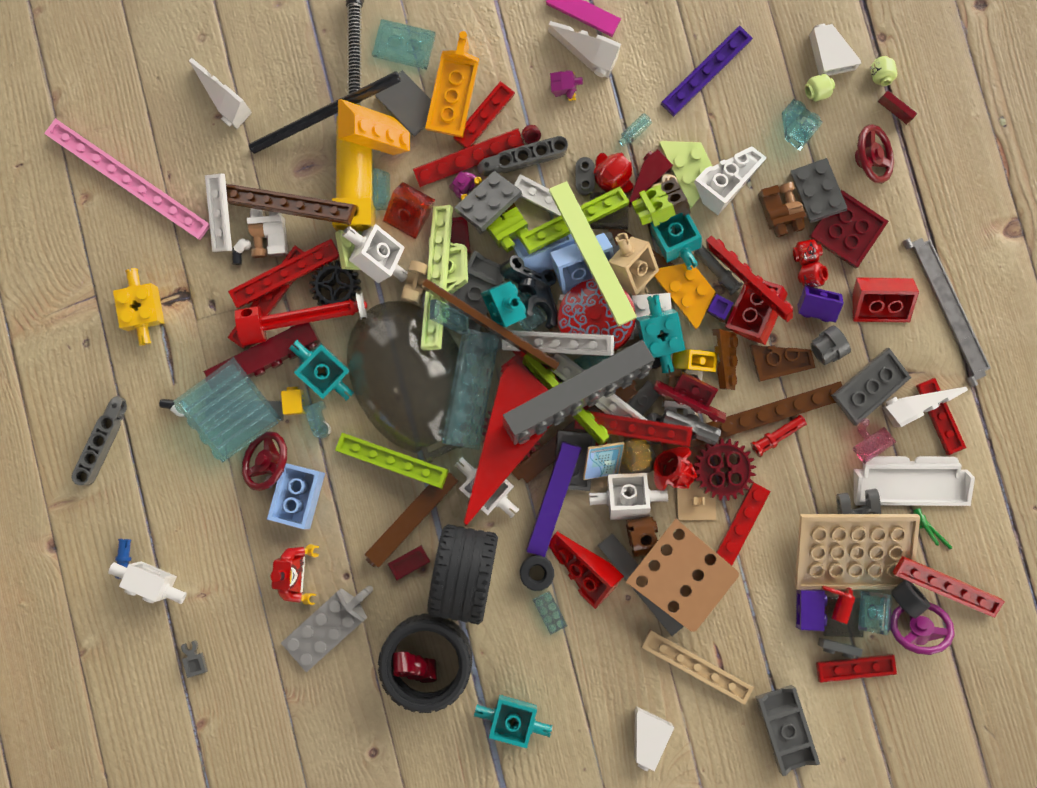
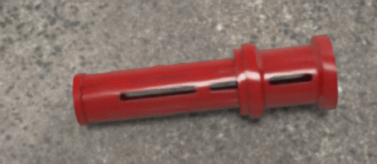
M798 415V417L776 431L764 434V437L757 442L753 441L750 443L753 451L758 457H762L764 452L771 448H776L780 441L806 426V420L802 415Z

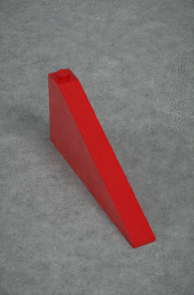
M515 361L510 365L507 363L500 371L502 375L499 379L463 521L465 527L544 434L537 435L535 433L530 436V440L521 445L519 443L514 445L503 427V414L549 390Z

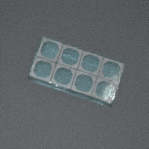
M550 591L533 599L550 635L567 627Z

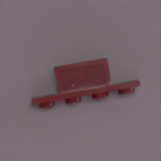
M682 372L674 388L659 380L655 381L653 389L659 395L669 396L676 403L691 407L696 413L706 414L714 422L720 421L725 423L726 413L710 406L718 392L717 388L685 372Z

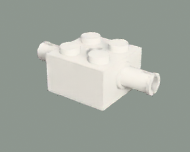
M376 224L363 231L362 235L352 229L351 226L344 230L342 236L355 245L349 261L377 283L392 275L399 279L400 282L407 278L408 272L397 264L405 247Z
M462 457L459 461L464 467L458 462L454 466L467 477L466 482L459 489L469 498L477 468L471 466ZM505 479L481 510L489 515L495 507L499 506L512 518L515 514L509 508L515 513L519 510L507 499V494L514 486Z
M647 473L608 475V490L605 493H589L590 505L607 504L609 506L610 520L635 519L649 516L651 502H668L667 489L661 491L648 488Z
M142 561L129 564L127 568L114 562L108 571V574L122 579L119 587L125 589V593L134 596L138 594L146 602L154 603L168 598L182 604L185 600L187 593L172 587L177 576Z

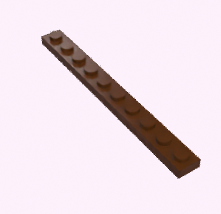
M841 381L727 416L725 423L711 421L705 424L720 429L719 439L836 403L831 395L843 385ZM694 439L691 440L690 447L687 448L696 447L707 442ZM660 443L663 451L682 447L680 445Z

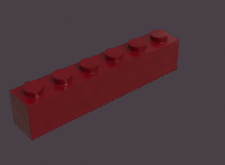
M311 322L295 325L267 339L266 342L259 343L203 372L213 392L225 394L232 390V386L236 384L238 386L243 385L249 381L248 378L254 375L259 377L266 373V369L270 367L277 368L283 364L282 361L288 358L290 360L297 358L298 356L289 350V347L294 345L296 340L308 351L315 349L321 341Z

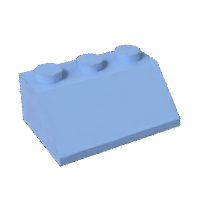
M604 233L596 235L595 237L609 261L614 256L613 247ZM576 243L550 252L552 265L563 294L568 293L581 282L594 279Z
M569 234L529 254L519 238L513 240L515 254L521 257L524 266L538 273L547 269H554L550 252L575 244L572 235Z
M286 463L285 469L277 481L267 520L301 529H310L325 473Z

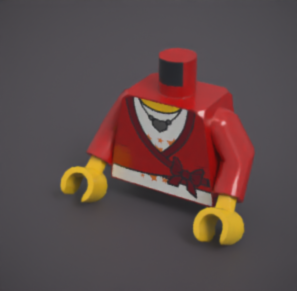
M309 544L306 548H288L280 558L274 560L273 571L270 575L272 580L271 587L278 590L279 596L284 601L297 603L302 601L305 605L315 604L311 603L309 598L310 596H316V594L305 593L302 595L301 593H303L305 554L318 557L319 554L313 553V550L319 548V546Z

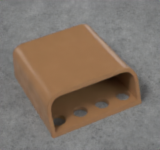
M676 518L627 579L626 583L688 630L695 632L737 580L739 572Z

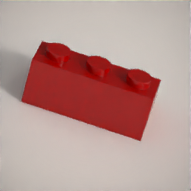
M856 277L852 293L853 322L910 323L919 295L914 279Z
M765 281L767 287L777 291L779 298L783 301L786 300L788 293L782 285ZM744 283L725 327L748 340L766 345L779 315Z

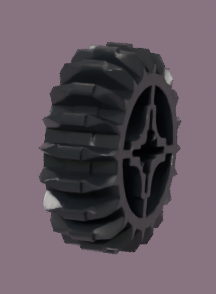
M336 260L335 266L332 262H329L328 267L322 265L323 270L316 269L317 276L312 274L311 277L315 281H311L309 284L315 288L310 289V293L315 294L312 298L313 300H318L317 305L319 306L349 301V299L355 301L352 299L356 297L355 291H361L362 289L360 286H357V284L361 283V280L355 279L359 274L353 272V270L342 269L339 260ZM340 272L349 277L350 284L341 282ZM332 273L330 280L323 281L328 274ZM335 282L339 284L337 290L331 287ZM321 288L330 290L331 300L323 297ZM342 292H348L344 298L337 300Z

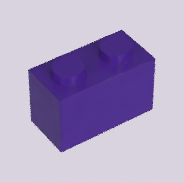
M805 285L797 304L798 314L807 318L813 317L824 322L836 323L844 304L842 294Z
M796 589V628L800 630L824 631V626L827 625V615L824 614L825 606H827L825 591Z

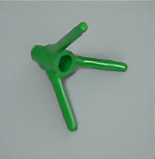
M921 509L913 510L914 514L920 516L919 529L924 528L936 546L939 545L937 537L948 549H952V546L927 521Z

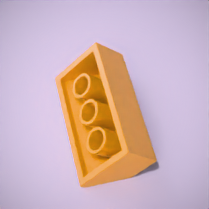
M342 99L338 100L339 139L391 155L410 151V132L396 118Z

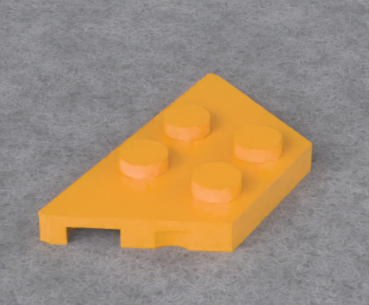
M685 263L659 268V271L653 277L666 293H670L672 301L696 330L710 305L715 290L696 267L693 268L692 265V270H687Z

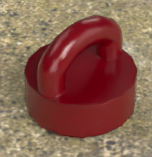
M527 125L522 130V138L527 144L538 142L541 138V132L536 125Z

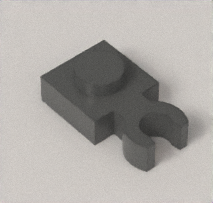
M196 640L191 642V650L187 648L186 643L181 645L182 652L187 655L186 658L182 659L187 678L208 671L203 652L197 654L198 643Z

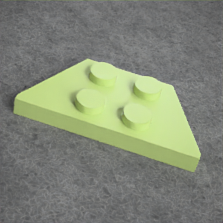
M661 141L659 146L663 155L673 164L671 168L673 176L678 180L679 186L688 200L689 208H692L700 198L694 181L706 168L713 166L701 142Z
M450 242L446 291L453 294L468 283L467 248L465 245Z

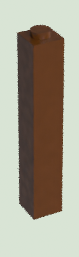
M448 472L442 489L428 485L364 554L367 557L366 561L372 567H381L459 480Z

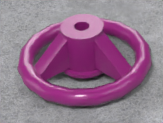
M929 602L930 607L928 610L935 612L941 617L946 628L934 627L933 622L925 616L917 618L910 616V632L903 637L898 630V619L900 614L904 612L900 605L893 610L890 617V630L896 641L905 649L916 654L932 655L943 652L951 645L955 636L954 624L949 615L938 605ZM944 638V640L936 646H917L925 645L928 641Z

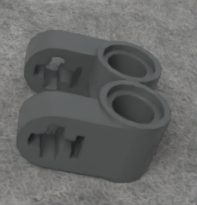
M876 488L865 490L866 505L858 509H851V500L848 493L836 495L838 514H881L880 496Z

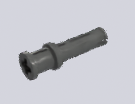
M703 245L694 252L716 275L718 283L723 284L730 291L729 294L731 296L743 285L742 282H739L732 275V271L726 270Z

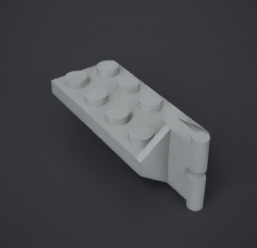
M367 586L355 597L341 588L281 642L305 672L310 670L367 618L360 603L373 592V587Z

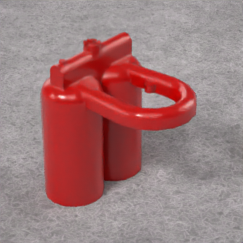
M823 585L821 589L839 595L831 619L847 624L855 601L852 588L848 587L842 592Z

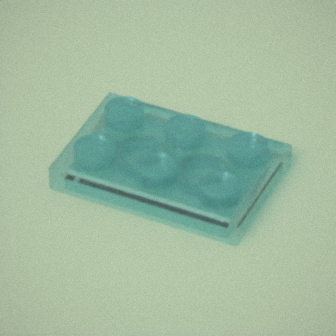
M381 19L372 56L427 70L436 32Z

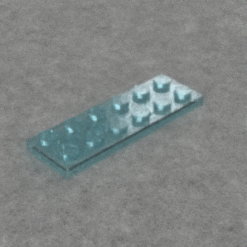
M463 328L442 440L443 444L479 450L500 337Z

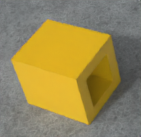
M295 386L287 387V391H281L284 415L306 414L303 390Z

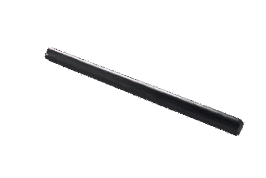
M395 71L340 99L357 104L401 82V77ZM338 100L249 143L250 151L255 154L337 114Z

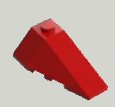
M558 531L551 538L549 548L559 563L565 565L569 571V578L571 580L574 579L577 583L580 595L596 609L618 586L624 575L610 562Z

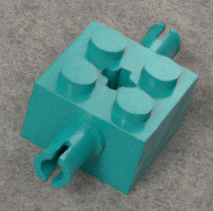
M682 213L670 217L665 222H659L660 225L655 227L650 222L651 234L667 263L681 257L687 270H692L691 265L693 268L698 266L692 251L702 247V236L689 214L683 216Z
M511 281L499 284L480 293L491 319L502 327L510 326L527 318L525 315L526 308L519 301L520 298L517 296L518 290Z
M659 295L649 296L647 300L650 314L636 318L639 339L644 341L654 358L660 357L662 373H669L668 370L673 372L671 354L685 350L679 315L674 309L662 311ZM660 331H663L661 337H658L657 335L660 334Z
M298 340L289 347V350L301 359V363L294 370V374L322 399L331 390H335L345 401L349 399L345 392L350 396L354 394V391L342 382L345 375L350 371L349 368L322 343L313 351H308ZM318 367H320V368L326 367V368H325V372H326V373H325V374H323V373L317 374V373H318Z
M500 694L496 708L491 709L477 704L473 716L490 721V739L526 749L532 733L550 738L553 726L536 721V704ZM516 718L517 722L511 725L510 720Z

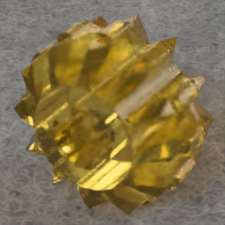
M634 438L624 443L622 458H624V465H627L628 470L638 472L650 467L652 452H650V445H647L646 440Z

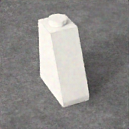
M819 24L814 27L809 37L819 75L826 74L830 76L853 71L861 64L859 57L833 24Z
M636 706L634 758L636 763H638L637 766L641 769L655 771L674 726L672 723Z

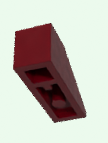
M658 149L653 153L650 151L643 158L644 162L629 200L628 206L630 208L633 206V201L641 198L639 192L649 190L673 167V164Z

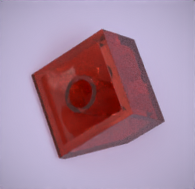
M402 182L392 193L383 222L416 239L432 211L435 199Z

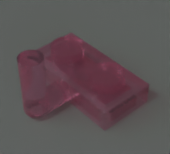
M866 418L857 427V431L864 440L853 447V451L864 464L896 443V440L885 427L870 435L866 430L870 421Z

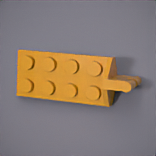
M465 31L459 33L456 50L442 51L425 127L428 131L463 138L479 66V58L468 54L469 45Z

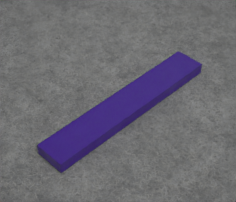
M739 25L661 102V105L674 117L753 38Z
M561 442L526 552L545 557L581 447Z

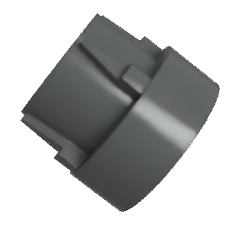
M834 325L822 331L810 343L814 356L824 365L832 361L835 362L851 352L845 335Z

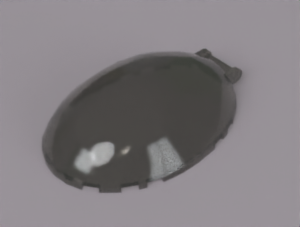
M388 301L370 308L366 311L367 318L363 317L362 320L361 318L357 320L351 331L347 348V366L350 370L348 372L355 396L368 419L383 436L400 448L413 453L422 450L428 463H432L433 459L458 447L459 449L463 448L464 446L458 433L466 429L471 414L472 389L466 364L454 338L443 325L441 349L423 351L420 348L423 308L403 301ZM448 437H454L455 441L429 453L428 447Z

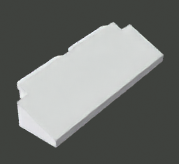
M869 456L866 461H863V469H853L855 505H866L865 490L876 488L879 492L881 505L971 506L975 477L968 470H961L962 465L956 457L919 456L915 461H910L906 456Z

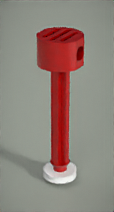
M361 292V294L356 293L357 301L349 299V301L263 316L260 306L235 310V324L241 345L247 346L266 342L267 330L348 315L353 316L356 312L360 313L362 320L363 317L367 318V303L364 301Z

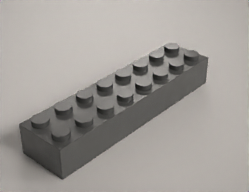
M641 340L503 414V427L513 444L519 443L521 445L530 440V436L533 434L540 435L547 430L548 426L552 424L556 426L562 423L566 416L570 414L575 416L582 411L581 408L587 405L588 407L595 405L599 402V398L603 396L606 398L610 397L616 392V389L628 387L633 383L632 380L636 378L643 379L649 375L655 359L644 341Z

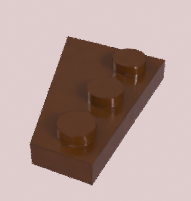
M712 329L713 336H717L718 345L714 346L720 360L717 364L719 388L735 390V385L737 384L736 366L738 364L736 347L738 346L737 334L722 329Z
M749 345L759 382L816 368L811 349Z

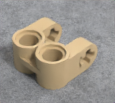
M411 260L406 283L400 297L401 301L421 305V299L425 291L421 286L424 280L427 279L428 265Z

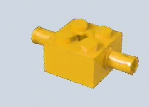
M131 268V271L127 269L125 272L128 287L113 290L119 328L126 331L136 330L138 345L144 346L146 343L149 345L151 341L148 327L165 324L159 289L152 283L140 285L138 269Z

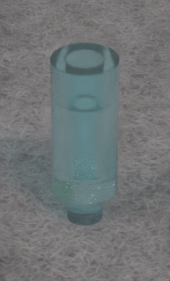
M645 113L637 118L621 134L622 138L618 141L620 145L631 144L652 124L651 119Z

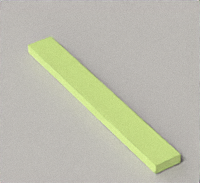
M566 181L550 188L549 192L618 327L636 319L637 316L568 182Z
M451 205L433 207L427 279L444 290L447 287L453 207ZM427 291L425 292L420 347L423 351L441 349L445 302Z

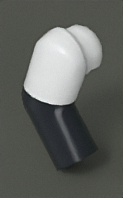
M240 239L232 248V265H242V252L251 248L250 240Z
M161 399L159 402L161 408L170 409L177 416L183 417L189 412L188 407L178 400Z

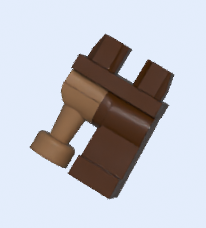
M793 182L761 189L758 194L769 230L773 229L777 238L788 234L786 225L789 224L792 225L794 233L805 229L804 218L806 213L803 210L802 203L796 201L792 193L795 190ZM779 193L785 194L786 204H782Z

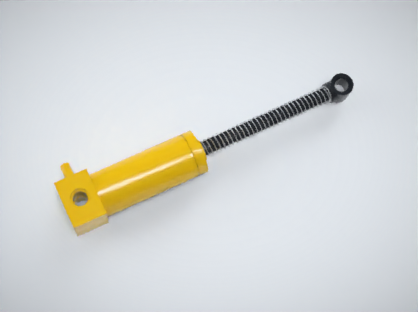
M346 0V6L349 11L348 94L361 88L360 8L363 7L365 0ZM337 115L336 198H332V201L354 204L357 209L354 214L356 216L353 217L351 225L332 222V226L336 232L338 230H345L348 226H351L355 231L363 232L376 224V207L372 201V149L339 139Z

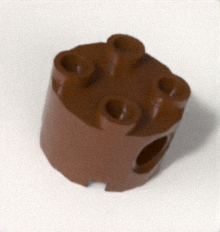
M652 516L626 520L629 544L634 549L632 550L633 557L646 556L658 541L655 535L658 532L656 521H654Z

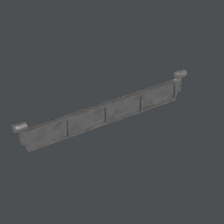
M910 238L902 241L906 250L913 248L972 376L967 378L970 387L978 385L976 380L986 376L985 371L991 367L931 240L924 242L923 238L911 242Z

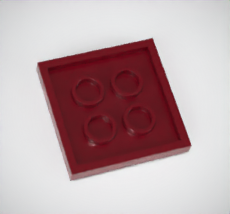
M841 190L847 205V211L821 219L809 238L814 239L822 247L856 269L889 221Z

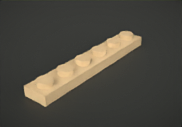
M649 630L641 645L643 649L744 705L754 689L750 684L652 630Z

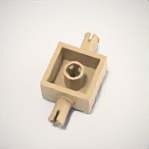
M620 233L615 238L620 249L608 262L621 287L627 293L635 296L646 295V293L648 294L646 284L659 271L650 243L635 237L628 239L627 233Z

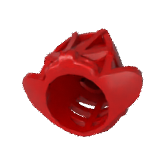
M622 152L611 154L610 156L600 153L596 157L594 176L596 183L601 189L609 192L620 186L624 193H628L633 189L634 185L629 180L632 176V163L627 160Z
M682 446L669 449L656 457L654 462V482L659 490L664 491L667 485L680 489L690 488L689 486L697 478L692 463L687 459L691 455L689 448Z

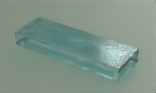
M437 299L430 300V320L461 335L468 334L467 316Z

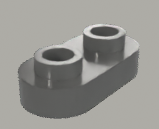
M588 157L580 158L575 166L576 191L582 196L590 195L595 187L594 162ZM582 164H587L588 168H582ZM587 182L589 186L583 187L582 183Z

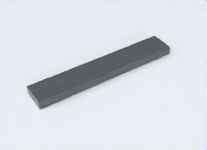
M613 533L598 544V547L615 568L624 575V579L627 581L638 567L637 562ZM633 588L671 636L684 627Z

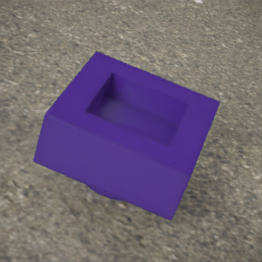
M716 294L707 312L724 321L733 302Z

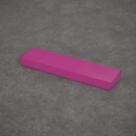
M585 0L546 1V5L613 37L621 21V18Z

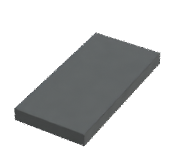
M886 348L831 396L851 423L857 426L912 377L891 349Z

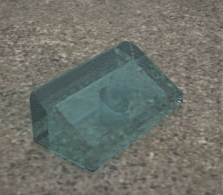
M374 168V207L376 210H390V174Z

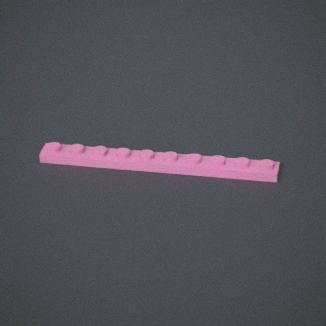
M56 118L44 133L197 239L201 240L210 228L208 222Z

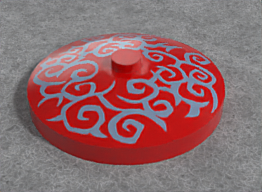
M594 279L586 280L574 286L563 298L558 311V325L561 333L614 335V352L629 340L636 323V319L618 327ZM622 288L636 314L630 295Z

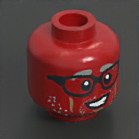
M814 239L797 242L793 248L794 260L801 266L818 262L820 256L823 255L821 244L818 245Z
M820 262L805 264L801 267L800 272H798V280L803 286L820 287L828 279V270Z

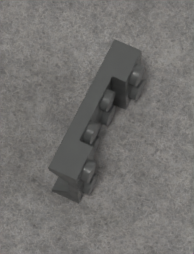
M474 251L468 263V283L455 291L453 295L486 316L488 310L480 293L503 283L505 277L500 273L501 264L491 261ZM447 306L444 313V322L477 337L482 326L453 307Z
M789 685L755 696L773 747V754L779 773L782 776H786L791 770L805 765H820L796 687Z

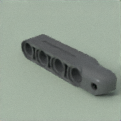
M556 136L503 151L498 155L483 159L477 166L478 173L481 176H489L494 171L497 173H508L562 158L567 153L568 141L562 136ZM562 144L564 149L556 150L554 146ZM538 149H544L546 151V154L538 155L536 151ZM520 154H526L528 158L522 161L518 158V156ZM507 159L510 163L503 166L500 164V161Z
M119 396L113 397L109 401L103 415L97 420L72 473V481L76 485H91L96 480L127 410L124 398ZM111 419L112 426L108 429L106 422ZM100 437H102L104 440L101 446H99L98 439ZM92 454L95 456L93 464L89 460ZM83 472L87 474V478L85 481H82L81 475Z

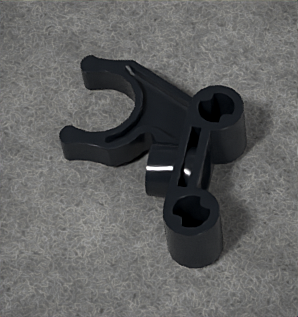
M513 255L500 265L501 275L518 283V290L520 292L531 294V297L523 303L526 308L525 315L527 318L525 319L533 316V306L538 305L546 312V328L551 329L554 327L558 311L550 287L556 283L555 274L548 269L541 273L524 266L523 260L517 255Z

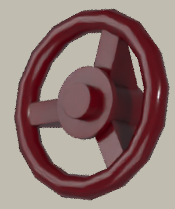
M869 124L862 128L858 136V150L855 152V161L872 182L883 184L890 179L893 173V149L886 133L879 126ZM875 134L880 138L881 142L883 143L886 152V158L884 157V150L882 149L881 145L875 142ZM872 166L883 167L886 170L882 176H878L871 168Z
M267 431L259 434L251 441L245 451L242 460V476L245 484L251 490L262 491L270 488L279 480L285 469L287 446L283 437L277 432ZM272 439H274V440L277 442L278 447H279V452H278V450H277V448H276V446H275V444H274V442H273ZM264 441V449L257 454L255 465L250 468L252 454L257 446ZM272 474L263 483H255L251 479V477Z

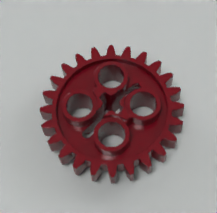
M723 438L719 439V444L716 443L712 447L708 443L705 444L707 450L700 449L699 451L702 456H695L699 463H693V465L698 467V470H695L699 477L694 480L701 481L698 488L705 487L704 494L711 492L710 498H714L717 495V499L721 501L724 496L725 500L729 501L731 495L733 499H737V493L741 496L744 495L742 489L750 490L747 483H754L750 476H756L755 473L751 472V469L756 468V466L751 465L750 462L755 459L748 458L751 452H744L745 445L738 447L739 441H735L732 445L731 439H727L726 443H724ZM722 452H723L724 455H725V456H724V463H723V459H722V457H721V453H722ZM731 454L737 457V462L734 465L729 462ZM713 455L718 458L716 466H712L709 461ZM728 467V471L725 473L721 472L720 468ZM733 473L739 476V481L736 484L731 481ZM714 475L720 477V483L716 486L711 481ZM725 477L728 484L727 487L724 486Z

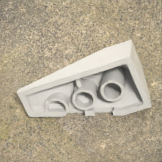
M550 21L548 32L591 71H594L597 76L609 78L618 58L620 43L601 35H597L596 38L591 37L584 30L577 33L570 26Z
M191 58L189 62L217 110L223 116L221 120L229 127L233 125L238 129L252 113L251 110L235 92L226 85H223L214 75L211 77V74L204 67Z
M750 147L735 154L734 157L728 160H722L719 164L706 168L694 181L702 203L719 215L762 165L766 157L755 148Z
M962 387L899 399L894 397L886 401L887 405L882 408L893 427H903L923 416V412L926 413L940 406V403L948 402L968 389Z

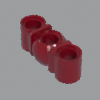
M396 652L392 655L394 676L407 677L422 683H431L437 680L435 659L423 658L409 652Z

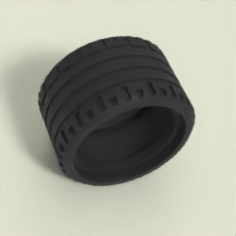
M450 524L443 527L428 597L427 611L430 616L444 619L450 618L451 620H460L461 622H470L477 625L483 622L498 542L496 533L484 532L483 530L477 531L472 528L466 529L465 527H456Z
M428 613L414 615L402 621L387 637L379 654L378 673L385 693L390 695L391 700L398 706H403V709L411 712H437L447 708V705L453 704L459 698V695L464 692L472 669V649L465 632L454 621L430 616ZM418 631L435 632L444 636L452 644L458 656L459 670L453 681L445 688L435 692H420L410 688L400 677L393 675L392 655L396 653L399 642L409 634Z

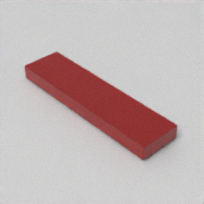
M500 81L466 121L463 138L454 136L453 140L463 148L472 146L513 98L515 92Z
M936 378L916 385L920 395L941 391ZM942 402L936 409L928 411V414L946 455H951L965 449L966 445L947 403Z
M894 654L816 662L818 682L820 683L897 675Z

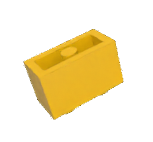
M690 349L675 352L672 359L673 368L716 372L717 353Z

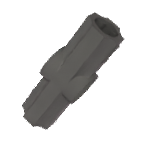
M666 409L660 421L693 427L691 440L699 439L712 445L718 442L721 434L720 429L700 422V418L693 414L684 416Z

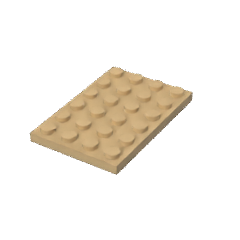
M800 514L795 588L797 590H823L821 587L824 585L833 589H846L848 587L852 589H894L904 581V579L893 574V570L900 558L904 556L916 561L920 516L918 514Z

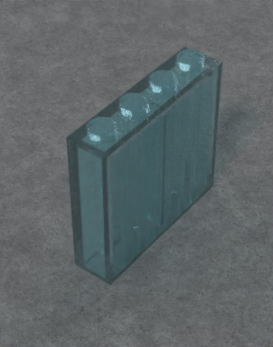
M234 357L173 401L176 410L180 414L185 415L188 419V425L192 429L197 430L201 441L209 445L213 456L217 460L220 459L222 463L274 427L281 420V417Z

